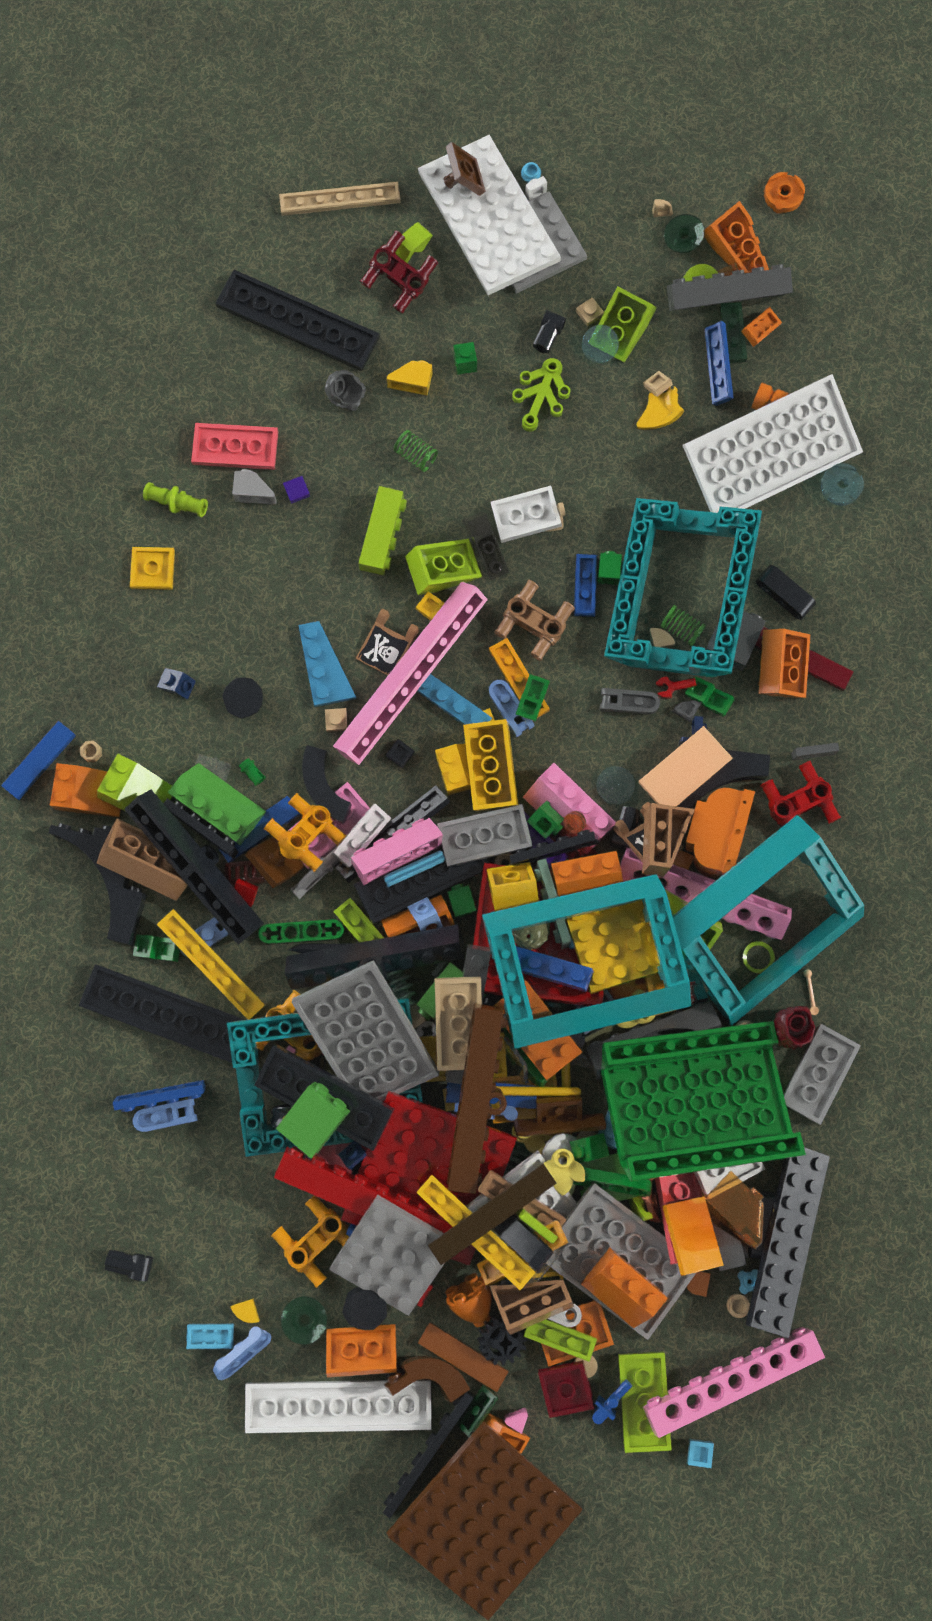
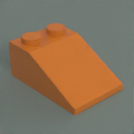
M57 763L50 801L52 808L59 811L120 817L121 813L120 808L97 797V790L108 771Z

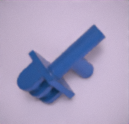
M627 1379L623 1381L607 1400L601 1395L597 1397L595 1402L597 1407L592 1417L594 1423L601 1424L607 1417L612 1421L615 1419L617 1411L614 1408L618 1406L619 1400L632 1387V1384Z

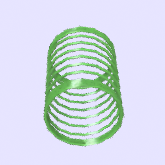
M406 430L401 434L394 446V452L398 453L402 450L399 447L396 451L399 442L407 433L408 436L402 444L408 445L411 441V431ZM417 439V440H416V441H417V444H418V440H421V442L419 443V444H421V445H422V442H425V441H422V439ZM425 443V445H423L422 447L420 445L418 452L424 447L420 457L427 450L425 449V446H429V444ZM433 447L430 452L427 451L424 459L419 464V469L422 472L429 469L428 467L424 468L434 452L435 454L430 462L433 463L437 457L438 450L433 449ZM407 451L403 456H405V459H410L412 453L406 458V455L408 453Z
M674 605L668 612L660 626L661 628L665 627L668 618L672 620L677 614V606ZM679 609L680 611H679V613H678V615H677V617H676V619H675L674 624H675L676 621L679 619L678 616H679V614H680V612H681V609ZM682 618L680 619V621H679V623H678L679 625H680L681 622L684 620V618H683V619H682ZM701 621L698 622L699 624L694 635L688 642L691 647L706 626L703 623L699 627Z

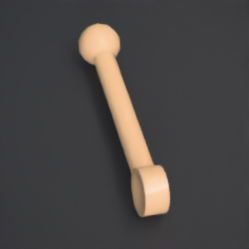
M806 969L803 975L807 980L811 1004L810 1012L812 1015H817L819 1009L815 1006L811 983L812 972Z

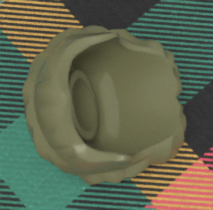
M550 923L512 931L517 946L528 950H535L541 947L548 940Z

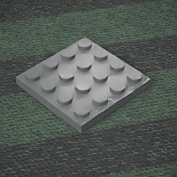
M549 191L530 200L529 203L560 254L561 261L511 284L516 294L587 259L586 252Z
M377 1195L334 1259L330 1270L363 1290L374 1291L387 1304L409 1316L444 1265L439 1264L428 1247V1244L444 1233Z

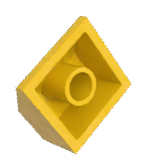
M454 744L435 750L447 795L471 789L466 744Z
M530 862L487 869L495 911L539 901L537 883Z

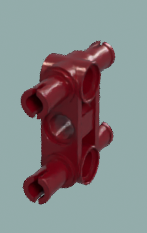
M395 230L386 245H381L374 252L373 258L369 262L370 268L360 280V283L370 289L379 275L385 276L403 291L395 304H393V307L403 314L412 299H417L423 293L425 286L429 282L428 277L436 265H438V262L428 255L419 270L414 269L395 253L405 240V237ZM380 256H385L388 258V261L385 264H380L377 259ZM414 280L421 283V286L417 289L410 286V283Z

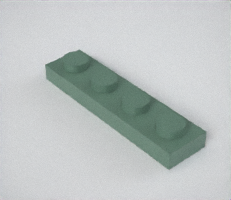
M546 859L537 861V869H534L536 881H541L543 889H540L542 900L558 897ZM565 919L554 921L555 930H553L555 942L560 943L561 949L569 948L571 938Z

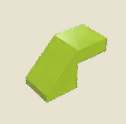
M417 222L402 234L405 240L395 253L408 263L414 252H422L433 235Z

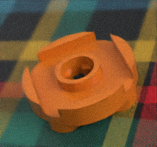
M779 172L771 176L764 189V199L767 205L779 214L796 210L801 205L805 194L803 181L796 175L794 177L787 175L788 172ZM783 189L784 191H788L789 193L787 195H782L781 190Z

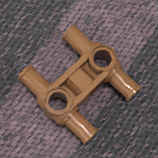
M527 580L520 594L515 595L508 602V606L503 613L504 618L494 633L500 638L506 639L514 624L519 625L539 637L540 640L530 654L535 659L542 661L550 646L555 645L561 638L566 628V621L575 607L564 601L556 615H550L530 603L539 586L535 582ZM514 606H518L522 609V611L519 613H515L511 610V608ZM549 628H556L558 633L550 634L547 630Z

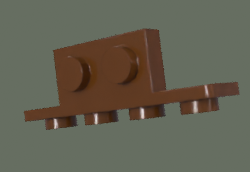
M580 1095L536 1099V1118L514 1120V1128L517 1136L529 1137L531 1135H552L554 1133L596 1132L605 1130L606 1122L602 1113L582 1115V1098Z

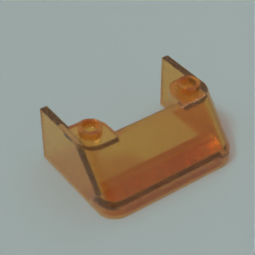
M729 1171L705 1197L708 1210L742 1243L754 1249L758 1248L763 1238L764 1203L761 1200L764 1197L754 1187L750 1190L732 1171Z

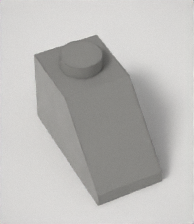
M248 469L234 472L232 495L235 502L276 505L277 500L274 492L256 472Z

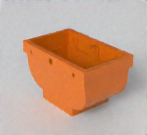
M720 788L711 793L706 802L697 800L685 850L693 852L694 865L701 874L719 879L736 865L755 791Z

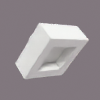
M544 176L532 179L526 184L525 196L528 201L547 192V181Z

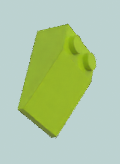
M617 286L589 344L625 363L646 330L657 307Z
M469 539L415 546L405 556L418 595L426 594L428 591L435 593L457 586L461 582L466 583L482 577Z
M117 754L97 790V797L124 810L136 797L150 789L163 803L167 798L171 801L172 796L168 791L172 785L140 764Z

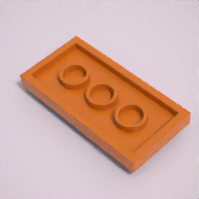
M525 980L533 1019L553 1015ZM503 997L493 1006L501 1007L503 1010V1014H506L503 1005L505 1003ZM506 1017V1025H505V1028H506V1029L508 1030V1032L510 1033V1029H509V1025H508V1021H507V1017ZM570 1036L521 1047L546 1080L582 1053Z

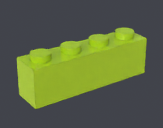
M379 486L358 563L360 570L384 576L385 570L390 569L392 560L389 557L390 551L395 550L397 538H394L395 532L400 530L402 519L399 518L400 513L405 511L407 504L403 491Z

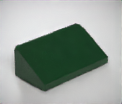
M482 1385L456 1425L468 1437L481 1425L499 1399L495 1392L489 1387Z

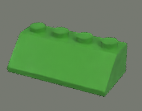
M199 763L183 773L168 791L174 799L239 846L242 845L266 813L264 809Z

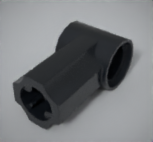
M547 310L533 347L543 354H549L557 335H560L562 332L560 329L563 330L566 318Z
M623 806L619 820H623L629 831H632L638 824L640 811L633 807ZM613 832L610 846L622 850L630 848L623 838Z
M109 1250L104 1270L128 1275L130 1279L146 1282L148 1281L154 1258L147 1255L145 1257L143 1254L134 1253L132 1255Z

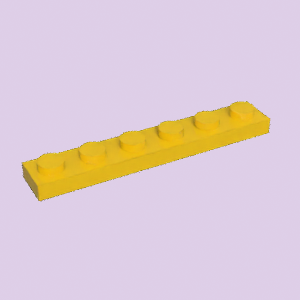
M174 909L157 924L248 1020L265 1006L259 997Z
M433 1175L416 1192L452 1227L472 1214ZM491 1230L471 1244L519 1290L536 1273Z

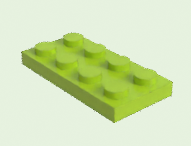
M665 1352L618 1354L620 1385L625 1379L632 1384V1387L621 1398L624 1452L672 1450L671 1434L669 1433L658 1438L653 1433L643 1406L648 1404L647 1401L656 1396L662 1398L668 1395ZM669 1406L666 1408L667 1416H669Z

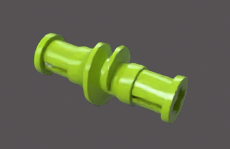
M148 482L143 490L144 500H153L162 505H168L169 510L174 514L182 510L195 513L198 517H203L208 508L207 499L193 498L187 495L185 491L179 493L178 486H174L170 490L154 486L153 483Z

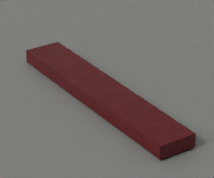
M763 627L754 646L762 650L763 630H769ZM809 649L808 674L844 691L854 671Z

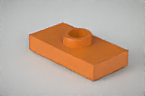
M769 307L741 332L754 347L782 322Z

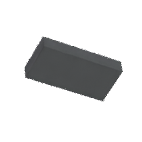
M838 743L798 747L791 753L792 760L832 756L839 751Z

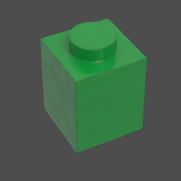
M474 342L453 345L457 375L477 372Z
M606 551L600 554L597 583L619 584L622 554H617L614 551Z
M463 884L451 887L452 891H448V897L455 919L475 914L476 908L469 886L464 887Z
M604 1133L569 1141L574 1160L578 1163L609 1156Z

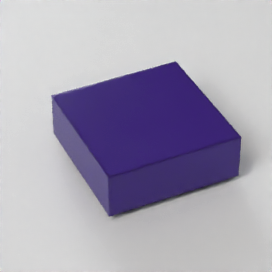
M303 476L283 483L291 504L310 497Z

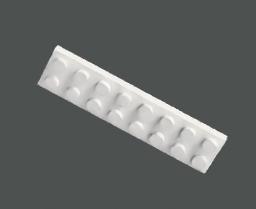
M388 1380L246 1383L245 1433L431 1430V1380H417L394 1396L390 1395L384 1386Z

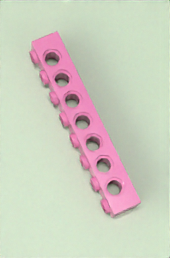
M626 848L620 863L623 882L650 876L636 872L638 870L642 871L643 863L630 848ZM672 865L664 877L658 876L666 880L661 882L664 889L688 903L716 881L676 865ZM678 886H684L687 889L682 890L679 889ZM751 894L722 918L728 923L742 925L747 930H755L769 938L782 940L791 921L792 908ZM747 909L749 912H741L740 910ZM761 917H768V918H770V919H769V920H763V919H761Z
M804 1327L797 1328L791 1332L792 1335L789 1338H776L771 1341L772 1345L766 1348L763 1346L755 1348L751 1351V1355L745 1358L743 1356L734 1358L730 1361V1365L724 1368L719 1366L710 1370V1375L703 1378L701 1376L695 1377L685 1387H674L668 1391V1395L662 1398L656 1396L647 1401L648 1404L643 1406L653 1433L658 1438L667 1435L825 1358L814 1332ZM797 1344L798 1353L795 1356H791V1347ZM777 1354L778 1362L776 1365L771 1366L770 1358ZM756 1364L758 1371L755 1375L750 1376L749 1369L752 1365ZM736 1374L737 1382L730 1386L728 1383L729 1377ZM712 1384H716V1393L714 1395L709 1396V1386ZM691 1394H695V1403L691 1406H688V1396H690ZM674 1404L675 1412L667 1416L666 1408Z

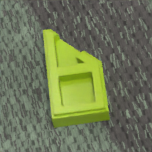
M641 1196L627 1199L631 1211L638 1215L642 1221L653 1218L652 1213L646 1211L645 1202Z
M521 1208L516 1212V1215L549 1243L553 1244L558 1237L527 1210Z

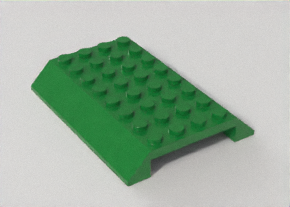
M773 1021L602 1044L601 1074L618 1158L631 1182L806 1155L801 1133H793L784 1099L772 1049L778 1043Z

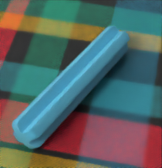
M437 851L384 875V882L390 887L443 863L445 856L442 851Z

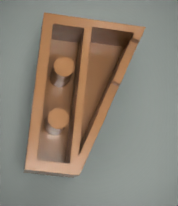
M652 803L644 816L642 874H657L660 877H664L673 865L695 809Z
M563 1280L526 1283L521 1290L514 1284L490 1286L510 1335L574 1307Z

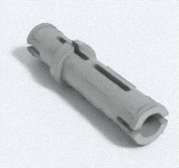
M335 848L324 858H320L323 863L315 872L310 870L290 889L298 899H301L325 874L334 870V865L340 861L332 854Z

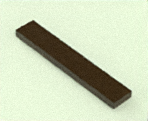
M543 1163L428 1244V1247L439 1264H444L557 1184Z

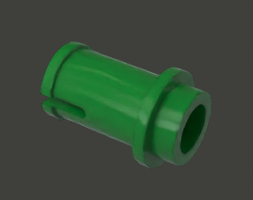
M248 758L239 765L240 771L245 773L254 785L257 786L266 777L254 765L255 761Z

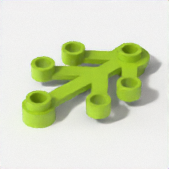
M555 358L544 361L542 368L533 372L523 371L520 374V383L522 385H529L533 380L544 377L542 383L525 390L515 389L512 393V399L515 403H521L524 399L536 395L529 414L524 415L522 418V427L528 432H532L538 427L537 415L544 398H546L551 408L552 416L560 417L563 413V406L557 402L550 388L552 379L558 388L559 398L567 399L570 396V388L564 384L560 376L562 364ZM553 365L556 368L552 370L549 366ZM528 376L530 379L523 380V377ZM566 390L568 393L562 394L561 391ZM516 394H521L522 397H521V398H516L515 395H516ZM554 408H559L560 411H559V412H555L553 409H554ZM533 419L534 422L528 423L526 420Z

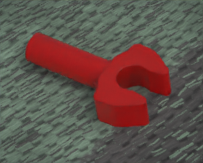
M666 676L656 682V686H668L667 691L658 693V696L663 699H671L675 690L697 686L695 678L672 682Z

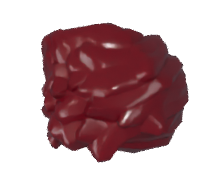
M807 1006L787 1007L776 1013L774 1027L779 1046H783L786 1049L791 1047L794 1050L812 1041L815 1025L810 1009Z

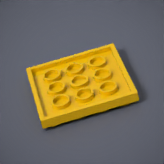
M642 900L565 919L580 965L590 967L594 971L588 986L590 994L658 974L657 967L660 966L650 924L645 923Z

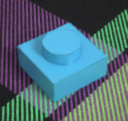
M689 1439L687 1464L711 1468L714 1443Z

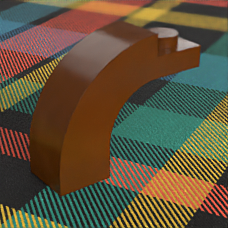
M415 1356L403 1360L399 1363L403 1372L400 1373L398 1371L387 1378L388 1382L384 1384L387 1392L394 1396L417 1380L430 1379L438 1385L444 1398L449 1402L454 1401L470 1390L467 1382L458 1370L450 1364L431 1356Z

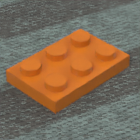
M595 1300L577 1305L581 1310L582 1317L578 1325L570 1328L597 1338L593 1352L614 1345L602 1306ZM568 1310L565 1316L567 1319L572 1320L575 1314L573 1311ZM541 1343L548 1367L576 1358L573 1355Z
M395 1324L379 1325L374 1330H362L355 1327L326 1330L327 1378L397 1372Z

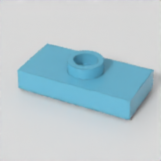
M234 1324L187 1325L186 1349H233Z

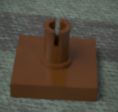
M452 142L448 144L446 150L452 172L443 178L445 185L452 189L456 184L460 183L481 196L486 190L477 158Z
M274 837L249 850L245 855L272 888L300 873L306 867L300 859L295 860L284 857L281 854L280 846H278L279 841Z

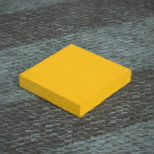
M132 547L130 588L173 590L175 549Z

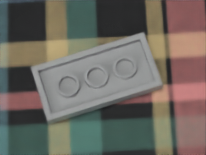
M522 804L437 824V827L443 834L442 848L447 867L515 852L522 848H532Z
M819 1024L812 1041L809 1043L784 1092L786 1107L821 1125L861 1045L825 1025Z

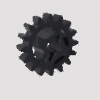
M501 1314L498 1319L492 1315V1322L484 1321L486 1328L479 1329L482 1337L477 1338L480 1344L478 1348L487 1361L491 1359L494 1365L500 1361L502 1366H505L508 1359L511 1363H514L513 1357L515 1355L519 1358L521 1357L520 1349L526 1350V1346L523 1343L528 1341V1338L524 1337L526 1328L510 1335ZM490 1347L497 1349V1352L491 1350Z

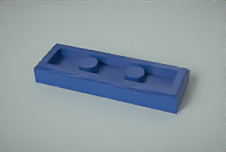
M576 554L574 616L595 617L597 555Z

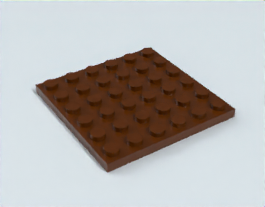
M483 1421L386 1533L393 1542L486 1620H489L583 1509L573 1498Z

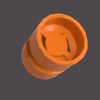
M761 383L751 408L757 410L788 395V392L780 389L774 391L772 386Z

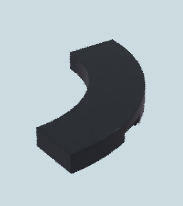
M307 745L302 765L306 789L317 806H324L328 809L330 818L344 824L352 804L339 797L330 788L326 780L325 762L328 755L327 751Z

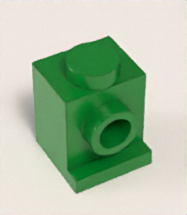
M548 800L527 820L545 839L551 834L555 836L563 828L561 823L564 821V818L549 805L550 802Z

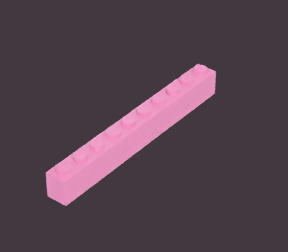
M464 582L459 584L336 741L333 747L346 759L360 765L488 599L476 586Z

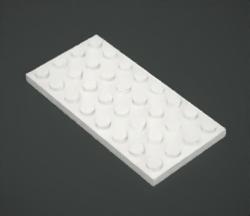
M490 135L462 147L463 150L477 158L486 190L481 196L460 183L456 184L452 189L445 185L443 178L452 172L448 154L418 168L423 182L487 295L561 261L560 254Z
M833 374L683 444L709 510L713 513H718L719 506L748 508L863 452Z

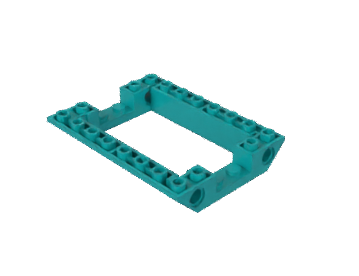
M636 498L604 657L626 666L705 677L732 674L762 510L719 506L718 513L679 509L678 502ZM656 529L735 538L714 651L692 646L691 651L652 647L651 642L647 640L637 639V641H634Z
M796 815L675 913L673 920L684 961L693 967L709 990L707 995L728 1025L732 1026L863 918L864 904L822 838L801 817ZM798 856L802 863L811 866L827 891V894L824 896L826 901L836 910L837 914L833 913L738 992L700 935Z
M657 874L482 915L492 959L495 960L505 1003L503 1005L514 1049L691 1006L690 981L667 893ZM642 900L645 923L650 924L660 966L657 967L660 980H663L665 988L533 1019L512 931Z
M409 998L399 999L400 1006L413 1026ZM298 1013L227 1022L233 1068H236L241 1102L239 1113L246 1157L285 1152L287 1146L290 1148L293 1146L297 1147L276 1128L267 1123L263 1090L254 1086L260 1074L256 1042L311 1035ZM421 1084L399 1093V1095L423 1103ZM335 1130L324 1146L352 1143L354 1140Z

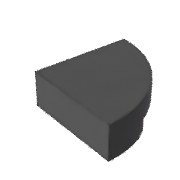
M694 700L682 702L676 705L672 712L691 722L701 703Z

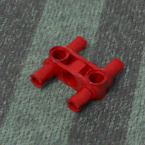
M811 760L798 767L807 784L793 793L781 796L773 779L760 785L769 800L768 807L771 817L780 826H784L796 815H800L815 807H821L829 824L841 818L832 802L834 799L830 784L818 776ZM815 788H821L824 791V796H818ZM777 807H784L786 815H780L777 812Z

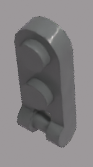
M611 688L601 689L602 703H600L599 710L603 712L612 711L649 715L655 713L660 706V699L653 692ZM611 697H617V703H611Z

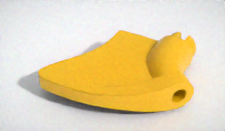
M675 386L674 389L669 387L665 393L660 394L658 397L649 393L647 408L637 422L638 429L649 430L665 427L682 416L684 409L678 404V390Z

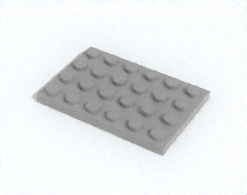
M374 960L292 999L293 1006L337 1077L374 1098L384 1101L388 1091L399 1094L439 1076L437 1066Z
M592 1182L566 1217L567 1220L561 1227L568 1243L554 1250L553 1255L546 1264L630 1326L581 1285V1282L609 1248L613 1249L657 1286L668 1298L654 1317L632 1328L648 1340L696 1273L681 1276L678 1264H670L666 1237L646 1221H642L638 1215L596 1183Z

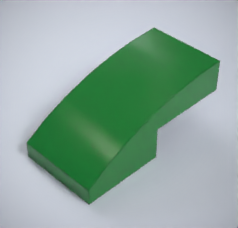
M529 674L516 715L534 721L537 720L550 683L549 680Z
M695 676L697 686L689 687L685 695L694 701L700 702L702 706L724 717L734 702V696L716 689L714 684Z
M136 935L133 956L178 962L180 948L170 938Z

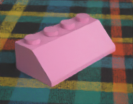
M555 763L536 780L523 796L535 810L547 800L550 802L549 805L564 818V821L561 823L563 828L559 831L562 836L572 838L578 836V832L590 830V832L594 831L597 834L600 842L613 829L616 823ZM596 845L578 849L577 851L585 857Z
M430 818L426 820L419 819L412 824V827L406 830L404 828L399 829L392 834V837L386 840L384 838L377 840L373 843V847L367 850L365 848L357 850L353 854L354 856L351 857V863L362 884L366 885L441 847L442 832Z

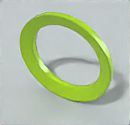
M752 942L743 951V963L753 973H762L775 961L773 949L764 942ZM753 946H763L770 954V962L764 969H754L747 962V952Z

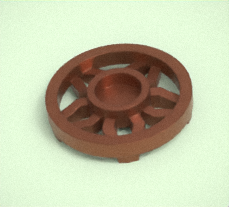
M653 1179L650 1180L652 1182L650 1196L642 1197V1199L646 1203L648 1212L650 1211L653 1215L650 1221L660 1223L663 1220L656 1182Z

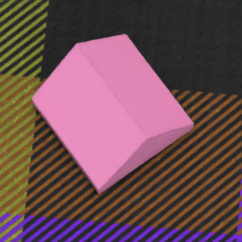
M522 1408L504 1416L506 1425L522 1434L528 1417L527 1410Z

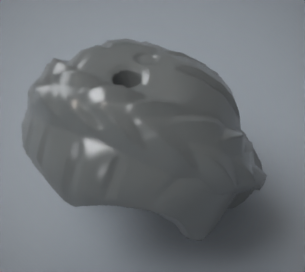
M340 370L329 375L326 381L325 392L332 404L356 411L360 405V400L365 395L366 387L353 373L347 370Z

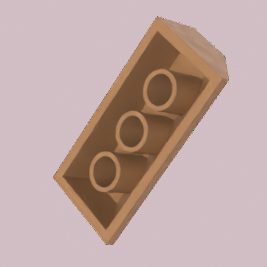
M118 818L115 820L101 848L97 864L177 901L188 886L187 883L141 829Z

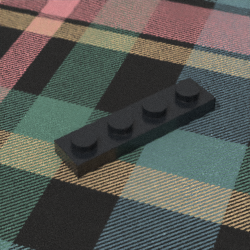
M167 798L163 803L174 817L232 859L239 853L234 847L236 845L234 841L227 836L223 839L217 835L219 831L210 824L206 827L201 823L202 819L194 812L188 814L184 811L186 807L177 800L173 803Z
M584 830L578 832V836L572 838L563 836L556 839L557 842L548 844V842L539 843L536 845V848L530 850L527 848L518 849L515 851V854L509 856L512 865L527 862L533 863L599 844V840L594 831Z

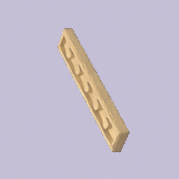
M398 182L279 194L282 216L401 203Z

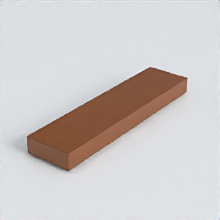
M429 1322L418 1341V1344L495 1392H498L509 1372L499 1364L494 1365L491 1359L487 1361L483 1354Z

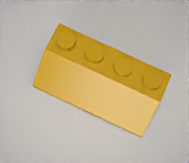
M503 719L463 725L473 810L489 811L517 806L518 798L508 721Z

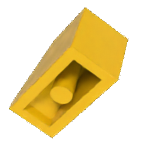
M422 360L418 362L410 361L387 375V387L427 396L433 374L432 364Z

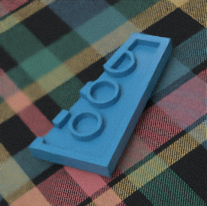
M320 622L298 625L314 706L318 707L356 699Z

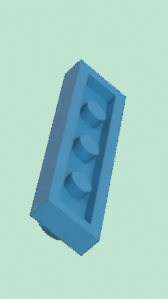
M431 674L417 690L418 693L463 725L488 722L492 719L488 714Z

